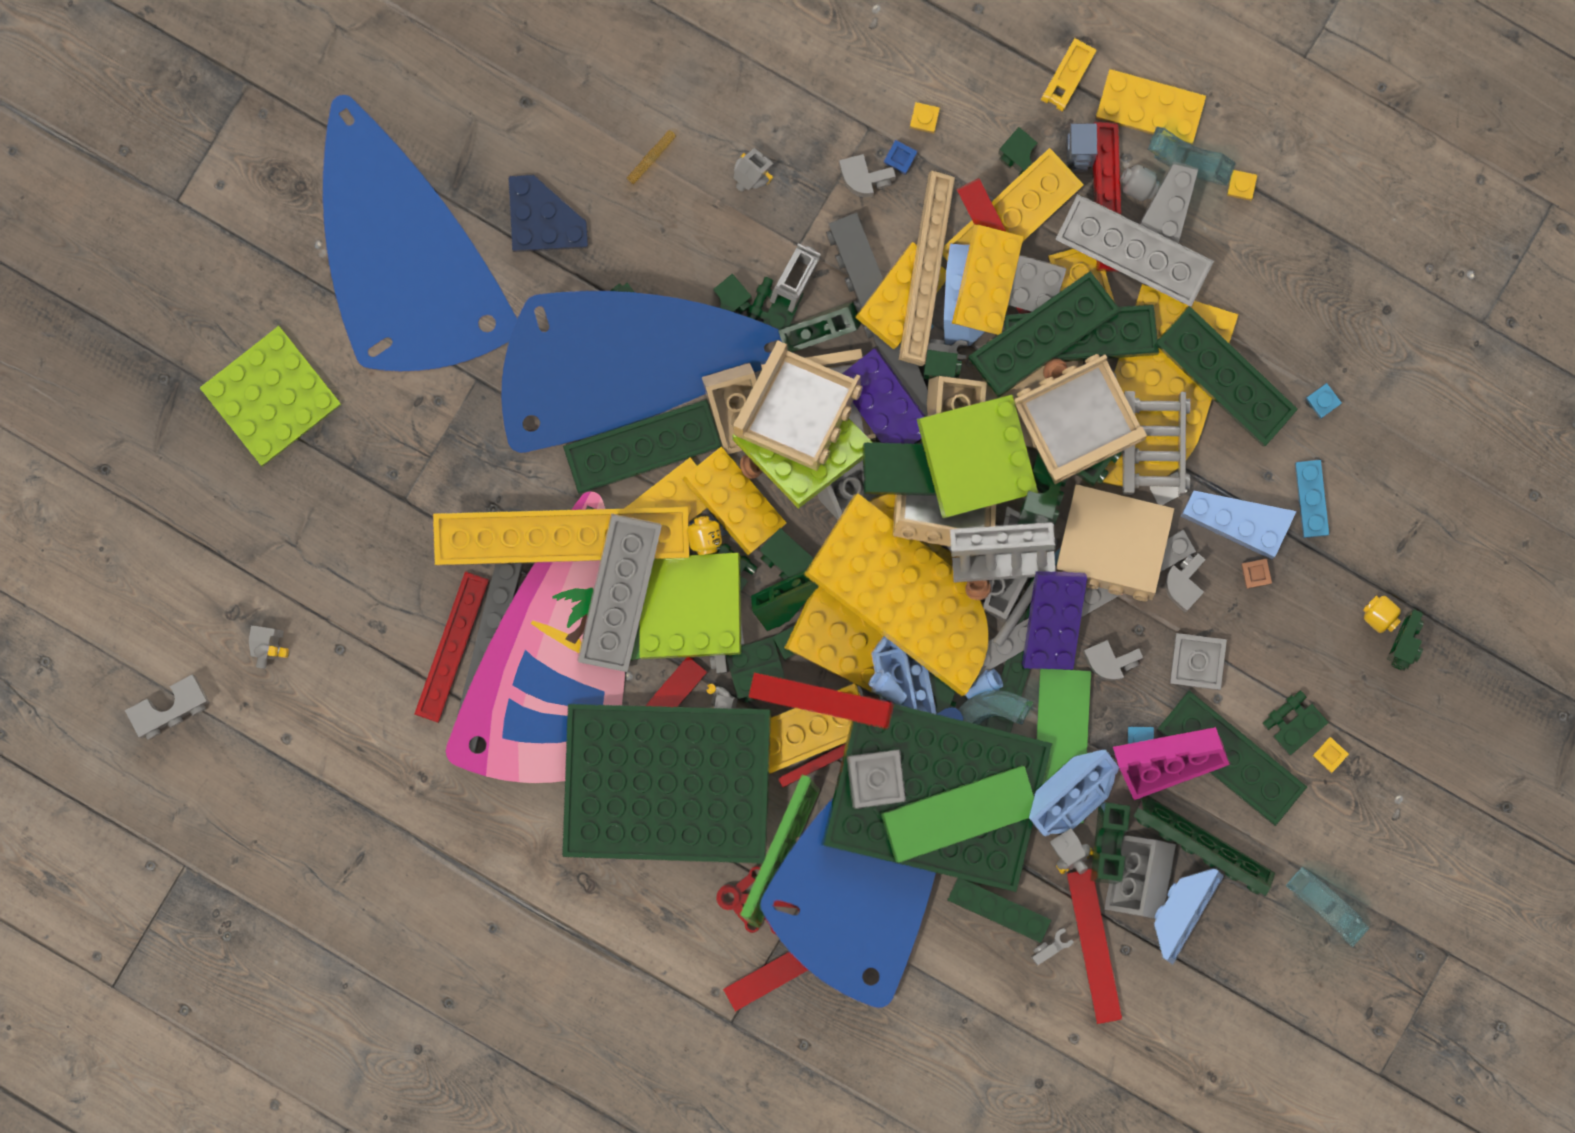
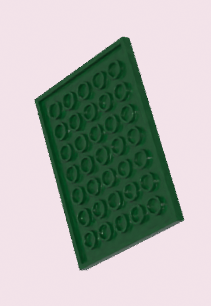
M897 704L893 705L888 729L851 721L822 845L898 863L895 861L881 813L1019 766H1025L1033 796L1035 797L1036 791L1043 784L1052 743ZM899 750L905 801L853 808L847 756ZM1027 818L899 862L898 864L1017 892L1033 822Z
M568 704L562 857L763 864L767 850L771 710Z

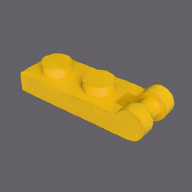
M1074 38L1044 92L1041 101L1047 104L1050 102L1057 106L1056 109L1063 112L1097 50ZM1056 87L1065 91L1062 97L1054 94Z

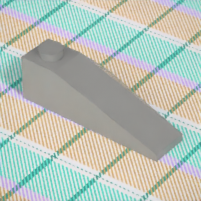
M862 460L817 495L823 505L839 520L855 494L859 493L867 501H871L872 498L879 494H864Z

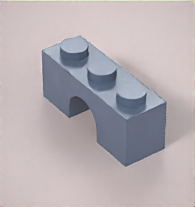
M1071 124L1070 134L1066 138L1067 167L1073 168L1075 172L1088 171V168H1092L1097 155V124Z

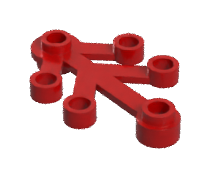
M753 867L749 874L737 885L721 887L716 896L718 905L725 910H733L744 922L745 929L750 933L757 932L759 928L750 930L747 926L748 922L740 915L743 910L742 904L746 903L749 894L742 893L755 882L756 879L752 877V871L755 869L760 870V867ZM726 893L734 895L732 902L728 903L725 901L724 896ZM776 900L773 903L775 907L796 908L800 912V908L797 905ZM770 926L771 932L776 935V933L774 932V930H773L772 927Z

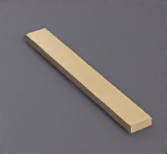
M931 171L928 174L899 360L923 366L926 362L955 180L953 176L936 171Z

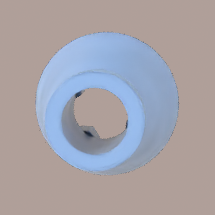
M995 669L985 670L975 679L966 694L967 698L973 700L999 692V689L1003 687V681L999 673Z
M879 670L870 679L869 685L872 687V692L897 705H901L905 701L907 694L900 688L890 672Z

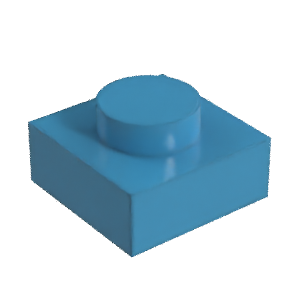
M1327 383L1306 398L1320 419L1342 404Z
M1128 727L1127 744L1154 739V727Z

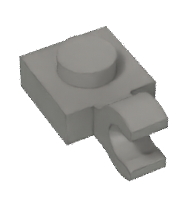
M931 339L927 350L958 354L957 348L960 346L967 347V342L959 340L950 346L944 345L945 341ZM958 354L957 360H966V355Z
M1065 928L1055 933L1054 942L1050 945L1044 942L1033 949L1035 955L1031 958L1036 966L1073 944V940H1069L1067 943L1060 941V935L1066 932Z

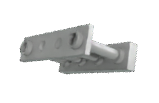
M1125 391L1124 395L1134 415L1139 413V411H1179L1178 426H1140L1143 427L1147 436H1178V451H1139V448H1135V445L1123 450L1122 495H1133L1135 489H1139V486L1178 487V496H1183L1185 489H1190V474H1185L1186 414H1190V399H1186V392H1180L1179 401H1140L1139 398H1135V391ZM1139 461H1178V477L1139 476V473H1135V463H1139Z
M1053 523L950 529L952 557L960 556L959 558H952L954 582L1035 577L1036 571L1056 572L1054 551L1047 552V550H1055ZM1037 551V552H1034V553H1021V552ZM1001 553H1011V554H1004V555H996V554H1001ZM971 555H985V556H974V557H970Z

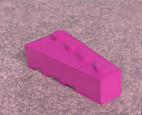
M1216 727L1113 747L1119 769L1134 800L1230 765Z

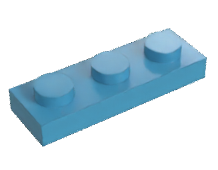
M1321 460L1296 462L1295 471L1303 538L1328 536L1329 527Z

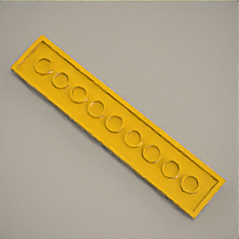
M688 507L433 514L434 564L466 565L600 561L611 513L662 525L654 559L689 558L687 534Z

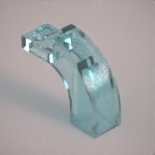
M1156 127L1148 150L1155 154L1154 158L1170 167L1172 162L1196 167L1198 168L1196 178L1219 185H1228L1236 165L1233 160L1223 153L1193 146L1163 127Z
M987 691L970 698L958 710L962 713L963 721L977 725L993 716H1003L1023 725L1033 702L1007 691Z
M1301 867L1285 885L1301 902L1324 919L1351 947H1354L1370 929L1345 901L1305 868Z

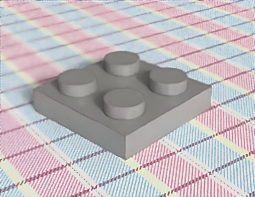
M1019 255L1008 305L1034 311L1059 293L1066 268Z
M1176 633L1170 684L1221 690L1227 640Z
M899 750L847 756L853 808L905 801Z

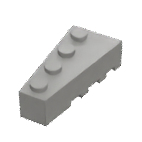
M1172 162L1139 224L1179 243L1198 168Z
M1007 507L1003 526L1017 525L1020 513ZM1037 551L1021 552V553H1034V552H1037ZM1001 553V554H996V555H1004V554H1011V553ZM1029 578L990 580L991 592L985 599L984 611L1006 622Z

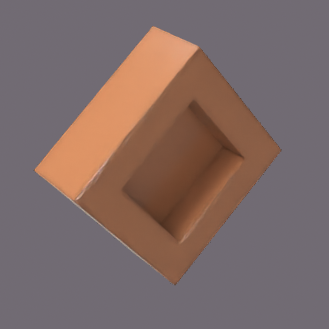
M1267 559L1241 564L1246 589L1272 584Z

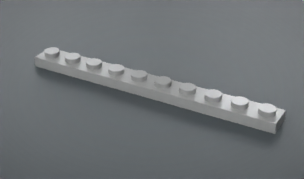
M1184 530L1167 539L1160 572L1196 552ZM1099 587L1098 589L1086 588L1081 617L1119 595L1111 594L1108 592V589ZM1029 618L1013 628L1001 647L993 643L995 638L988 641L986 658L978 676L985 670L989 671L1024 650Z

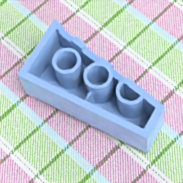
M1193 491L1181 517L1272 560L1279 550L1296 511Z

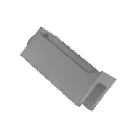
M798 243L782 276L774 287L770 302L775 303L777 297L781 295L791 300L788 311L793 312L817 267L821 254L809 246H803ZM799 261L808 266L795 289L786 285L785 282L796 262Z

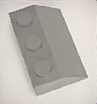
M1124 835L1121 846V854L1125 856L1123 881L1118 884H1109L1104 910L1155 919L1158 909L1165 905L1176 845L1158 840Z

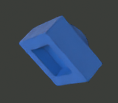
M895 140L883 164L893 167V169L906 175L918 151Z

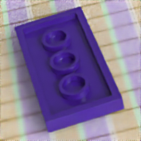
M877 348L871 350L842 373L855 379L856 375H860L863 389L858 400H853V404L881 443L917 444L922 440L917 419L926 416Z
M1035 572L1022 661L1024 668L1073 670L1087 575L1085 573Z

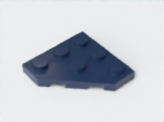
M534 175L509 176L513 252L588 248L587 222Z

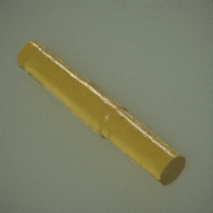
M668 130L626 179L634 185L674 140L676 135L671 130Z

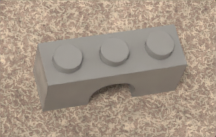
M192 674L170 686L175 701L168 711L159 712L150 699H145L125 710L139 738L143 739L146 737L147 740H150L161 734L160 729L165 726L175 727L183 722L182 717L190 713L192 716H195L206 710L205 705L210 702L195 675Z

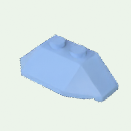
M950 244L946 268L944 305L945 345H953L955 342L963 340L967 342V346H971L985 333L952 324L970 245Z
M883 636L871 653L875 673L879 670L890 672L900 688L907 694L901 706L936 714L928 670ZM880 696L881 701L893 703L885 699L884 697Z
M1105 749L1073 757L1036 791L1029 819L1043 836L1064 833L1071 828L1073 830L1109 797L1114 784L1115 774L1119 770L1118 765Z
M1212 869L1179 879L1177 884L1174 883L1171 886L1166 904L1162 905L1156 912L1154 924L1162 956L1169 963L1174 964L1217 886L1224 877L1218 870Z

